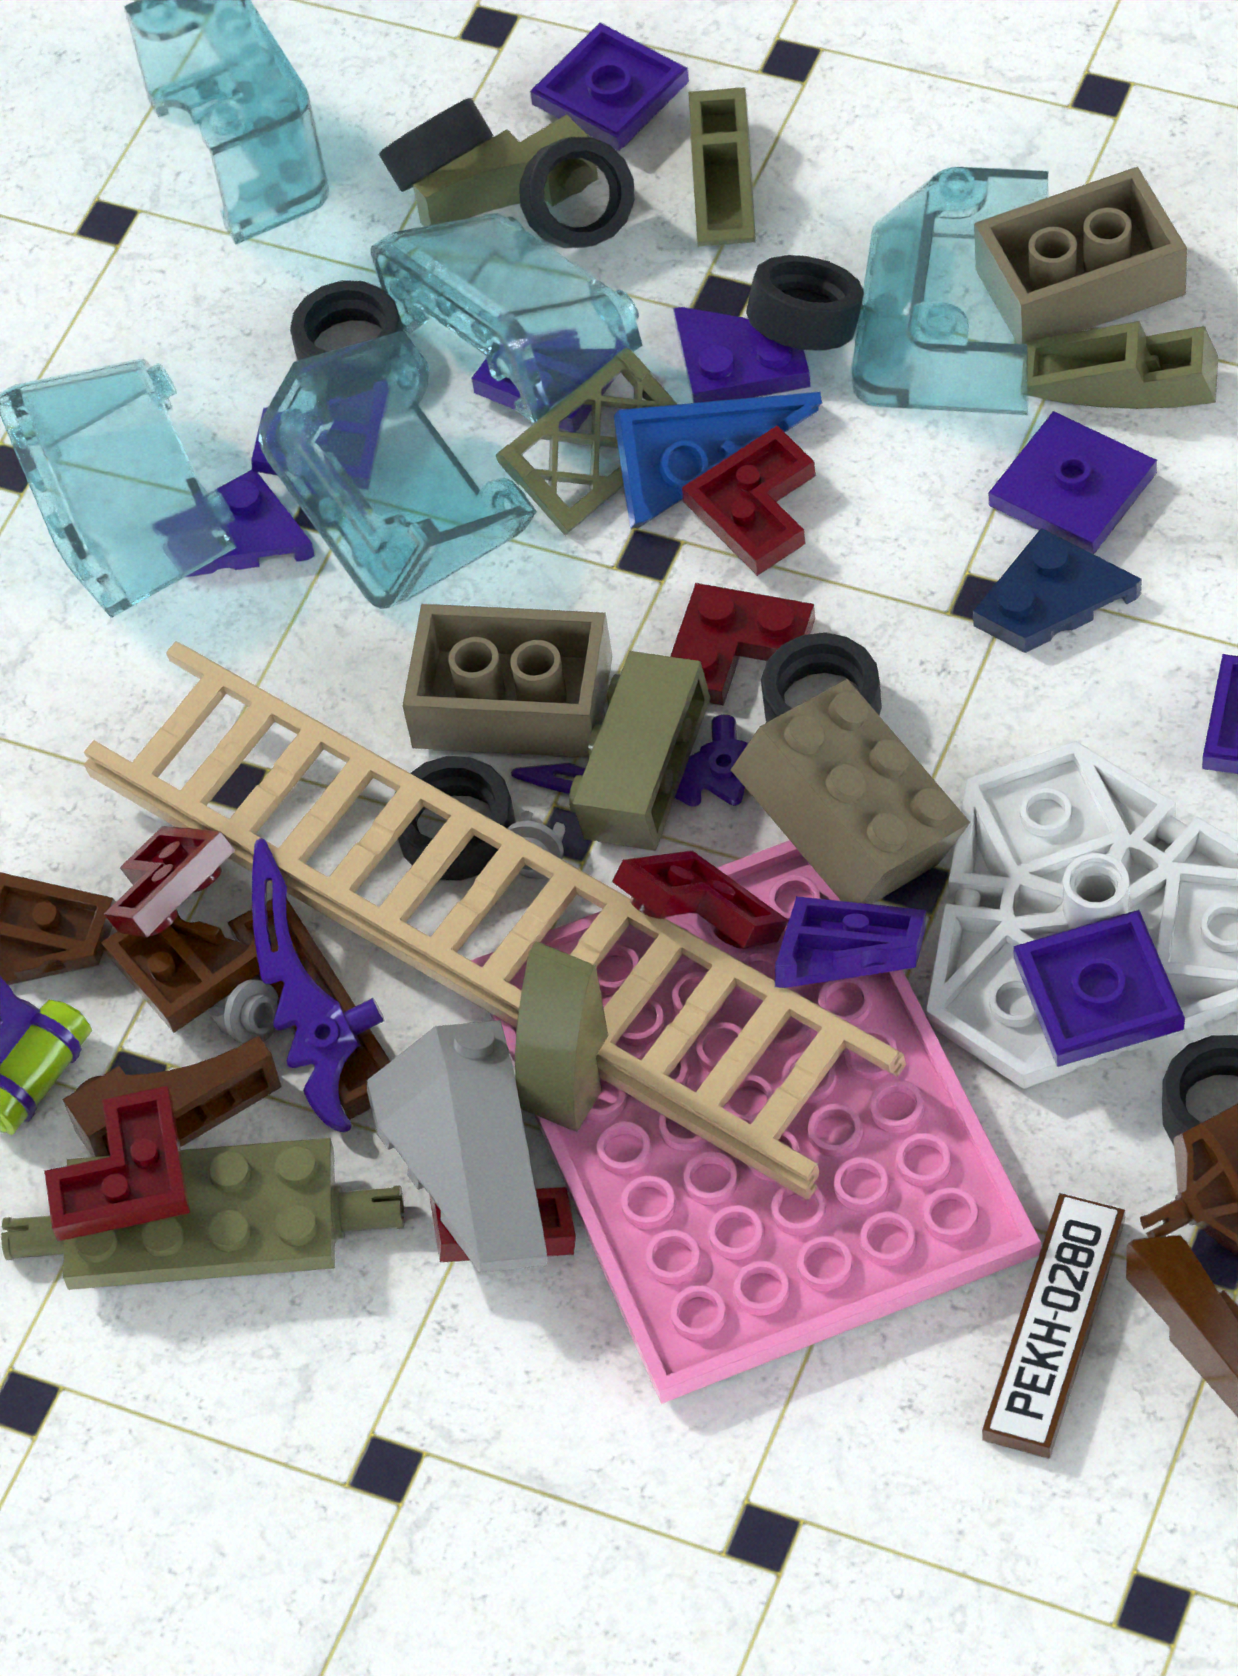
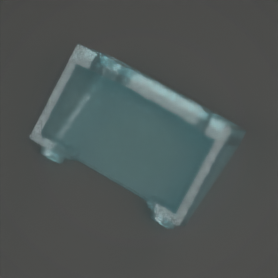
M499 213L392 232L371 246V258L380 286L395 300L403 330L411 334L424 325L427 320L434 318L486 356L491 376L494 379L501 381L507 377L516 385L521 398L514 402L516 411L532 423L537 422L613 359L622 349L626 347L634 352L643 346L636 323L639 313L632 299L622 290L614 291L525 231L524 227L514 217L509 216L506 218Z
M404 330L294 361L259 425V442L266 460L364 597L379 609L390 608L407 602L517 537L526 529L537 512L525 493L513 481L507 478L489 481L480 490L419 407V403L428 387L430 371L426 359Z
M145 358L19 383L0 393L1 419L49 534L68 568L111 618L237 548L227 527L228 524L235 521L227 502L218 489L208 493L199 482L168 414L169 411L173 410L169 398L177 394V390L163 365L159 362L151 367Z

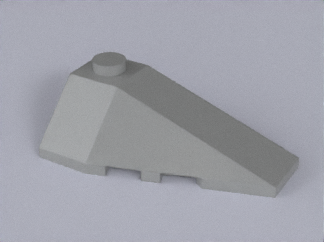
M501 1020L435 1026L367 1080V1093L377 1135L388 1150L395 1148L408 1165L407 1176L418 1190L425 1188L441 1210L440 1220L479 1272L547 1266V1251L515 1074Z

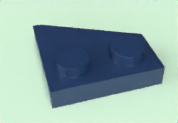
M1041 528L974 609L973 626L1026 653L1051 641L1053 636L1061 631L1074 630L1093 621L1094 611L1120 598L1126 604L1137 600L1141 595L1142 579Z

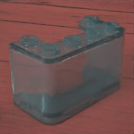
M137 0L124 6L147 97L156 114L160 118L169 114L168 107L180 108L190 114L195 125L199 123L203 142L211 154L224 207L221 211L223 223L235 245L320 208L328 199L329 186L309 94L304 83L251 0Z

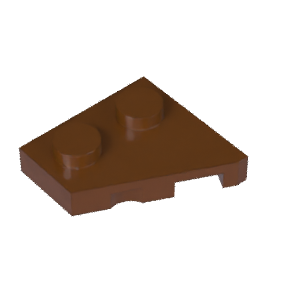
M0 872L1 978L8 985L99 965L104 952L101 942L109 937L113 927L104 913L116 902L114 898Z
M179 914L168 928L156 935L142 937L115 932L101 942L109 959L173 1033L227 997L239 984L251 980L260 973L254 938L250 945L226 938L220 927L201 921L187 922L181 919Z

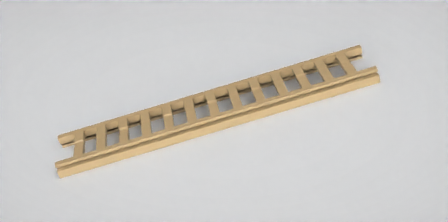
M177 641L166 652L169 661L198 677L200 680L133 762L95 740L84 751L85 756L89 758L84 766L90 777L175 827L221 831L235 849V852L228 858L251 872L253 868L254 844L256 840L260 839L256 833L321 752L325 750L345 761L346 765L282 845L277 848L267 842L287 886V893L517 1028L522 990L511 985L509 982L528 959L529 951L535 941H542L576 895L602 908V911L579 939L577 946L570 955L594 964L597 968L629 924L656 940L604 1007L608 1037L596 1056L600 1078L807 1200L810 1199L817 1189V1185L814 1182L819 1176L818 1164L778 1140L838 1057L847 1048L896 1077L899 1076L906 1066L904 1054L789 988L775 987V980L666 918L656 919L641 913L631 904L629 897ZM226 694L248 706L246 711L219 742L215 750L206 758L181 790L158 778ZM274 722L297 734L274 763L269 774L259 785H256L230 819L207 807L208 803ZM373 778L397 791L375 818L371 828L352 847L329 877L305 864ZM423 807L447 820L380 907L355 893ZM473 836L499 849L475 879L473 886L460 902H457L431 937L406 923ZM525 865L550 879L483 967L457 953ZM682 955L709 969L686 1000L682 1010L673 1022L668 1024L642 1060L615 1045ZM737 985L760 998L763 1002L699 1089L694 1092L670 1078L669 1075ZM791 1016L816 1030L818 1034L798 1059L783 1084L776 1089L752 1124H749L723 1109V1107Z

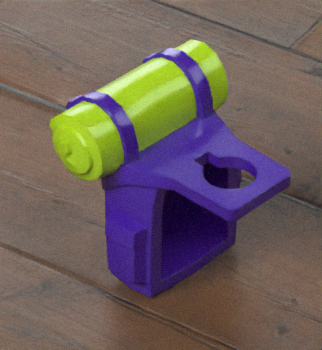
M0 976V1132H6L12 1136L23 1121L29 1122L32 1119L38 1104L66 1067L70 1063H74L80 1056L81 1045L92 1032V1028L79 1010L64 1002L48 1000L39 1009L30 1002L20 999Z

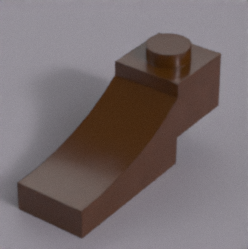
M257 1036L216 1057L173 1070L126 1075L121 1067L118 1066L103 1076H95L86 1080L74 1093L62 1100L80 1140L92 1157L110 1156L103 1099L168 1086L173 1100L181 1148L280 1089L282 1086L272 1054L261 1038Z

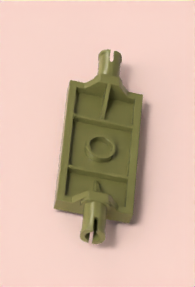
M331 1138L181 1150V1157L190 1213L59 1242H57L52 1230L50 1215L24 1218L4 1217L2 1229L7 1230V1232L1 1233V1241L6 1261L14 1260L15 1258L63 1254V1279L68 1290L334 1269L335 1243L338 1239L345 1238V1231L395 1227L396 1229H403L405 1219L404 1216H401V1213H404V1199L401 1185L393 1186V1188L343 1192L341 1185H336L334 1148ZM110 1156L67 1159V1166Z

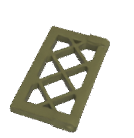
M625 347L613 359L496 454V459L501 467L517 485H520L564 535L568 534L624 486L621 466L608 477L599 476L600 446L618 448L617 437L600 435L601 406L634 409L678 405L650 374L651 371L629 348ZM620 373L634 387L633 399L601 395L602 388ZM583 404L592 405L591 434L559 431V424ZM541 439L550 440L549 470L534 469L523 457V454ZM558 441L591 445L590 475L557 471ZM557 482L590 485L589 493L569 508L557 495Z

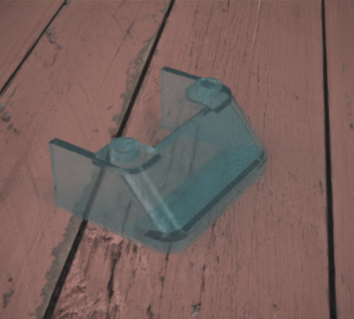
M979 167L946 168L936 173L874 224L863 287L864 297L858 320L851 367L853 391L858 399L876 407L1028 415V344L968 341L969 322L966 314L959 307L950 303L924 301L932 237L975 239V222L1049 197V171Z

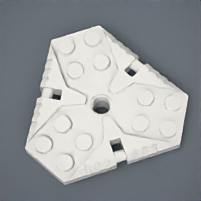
M1077 741L966 778L961 812L971 823L955 842L949 876V896L954 899V905H944L926 1010L927 1019L933 1029L1023 1089L1073 1072L1077 1067L1093 1065L1102 1058L1107 1060L1118 1056L1119 1052L1125 1050L1129 1052L1143 1047V1042L1057 1067L1013 955V946L1136 910H1140L1184 1014V1029H1194L1205 1025L1207 1021H1217L1225 1018L1229 1013H1238L1237 840L1198 816L1188 826L1175 818L1176 802ZM1160 840L1170 845L1165 852L1155 847ZM979 906L1000 908V910H999V909H990V908H981V907H979ZM1183 1030L1165 1036L1169 1038L1174 1035L1183 1033Z

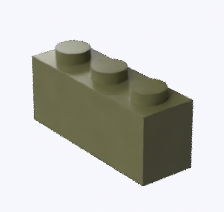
M629 651L621 674H615L610 681L607 695L608 709L602 725L596 724L591 732L588 747L589 760L583 775H577L574 778L570 790V810L576 813L584 839L656 851L711 699L701 661Z

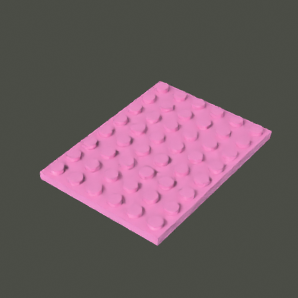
M790 840L717 867L788 920L790 919L796 896L840 901ZM600 912L550 930L540 943L570 955L577 946L579 939ZM687 913L665 917L667 920L775 980V964L787 925L778 942L739 949L720 940L713 932L715 926L698 914ZM630 924L596 968L603 1008L656 940ZM494 952L470 961L483 967ZM682 955L615 1045L642 1060L668 1024H671L682 1010L686 1000L709 969ZM527 960L509 982L522 990ZM903 970L789 987L790 990L904 1054L906 1066L899 1076L896 1077L845 1048L778 1141L818 1164L819 1176L814 1182L817 1185V1189L809 1200L600 1078L602 1091L578 1132L535 1115L661 1404L1039 1256L1041 1241ZM736 985L669 1077L696 1092L733 1044L763 1000ZM490 1013L493 1021L501 1020L515 1070L517 1028ZM790 1016L723 1109L752 1124L776 1089L789 1076L796 1062L818 1032Z

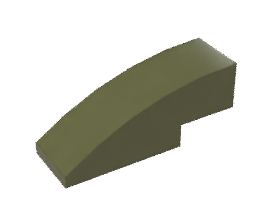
M741 87L688 92L698 247L756 242L746 89Z
M1140 321L1040 338L1025 341L1021 389L1024 395L1061 403L1105 408H1174L1216 403L1218 354L1205 326L1146 336Z
M535 941L528 955L516 1030L515 1080L520 1107L527 1112L578 1132L602 1091L596 1056L608 1037V1030L597 969L594 964Z

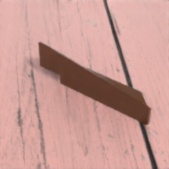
M1181 1235L1132 1240L1126 1246V1279L1170 1327L1169 1341L1238 1417V1305L1224 1290L1220 1293L1218 1292L1194 1252Z

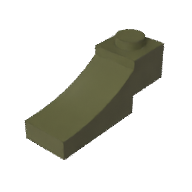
M567 114L521 142L508 129L504 130L413 184L420 223L434 236L471 217L502 207L520 204L519 184L526 164L541 148L564 138L589 136ZM582 158L567 159L558 163L547 177L544 186L545 200L553 207L571 195L582 192L588 185L598 180L597 166Z

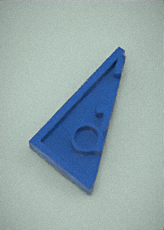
M821 392L618 410L613 417L630 528L641 527L683 499V486L775 426H779L784 432H787L816 413L822 404Z

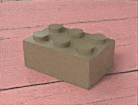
M1138 166L974 223L976 271L1022 352H1024L1025 341L1084 331L1186 295L1187 247Z
M421 604L402 705L412 748L589 758L588 747L591 732L596 724L602 725L612 663V650L606 612Z
M848 679L761 725L731 768L734 775L840 901L865 904L875 903L937 866L971 823Z

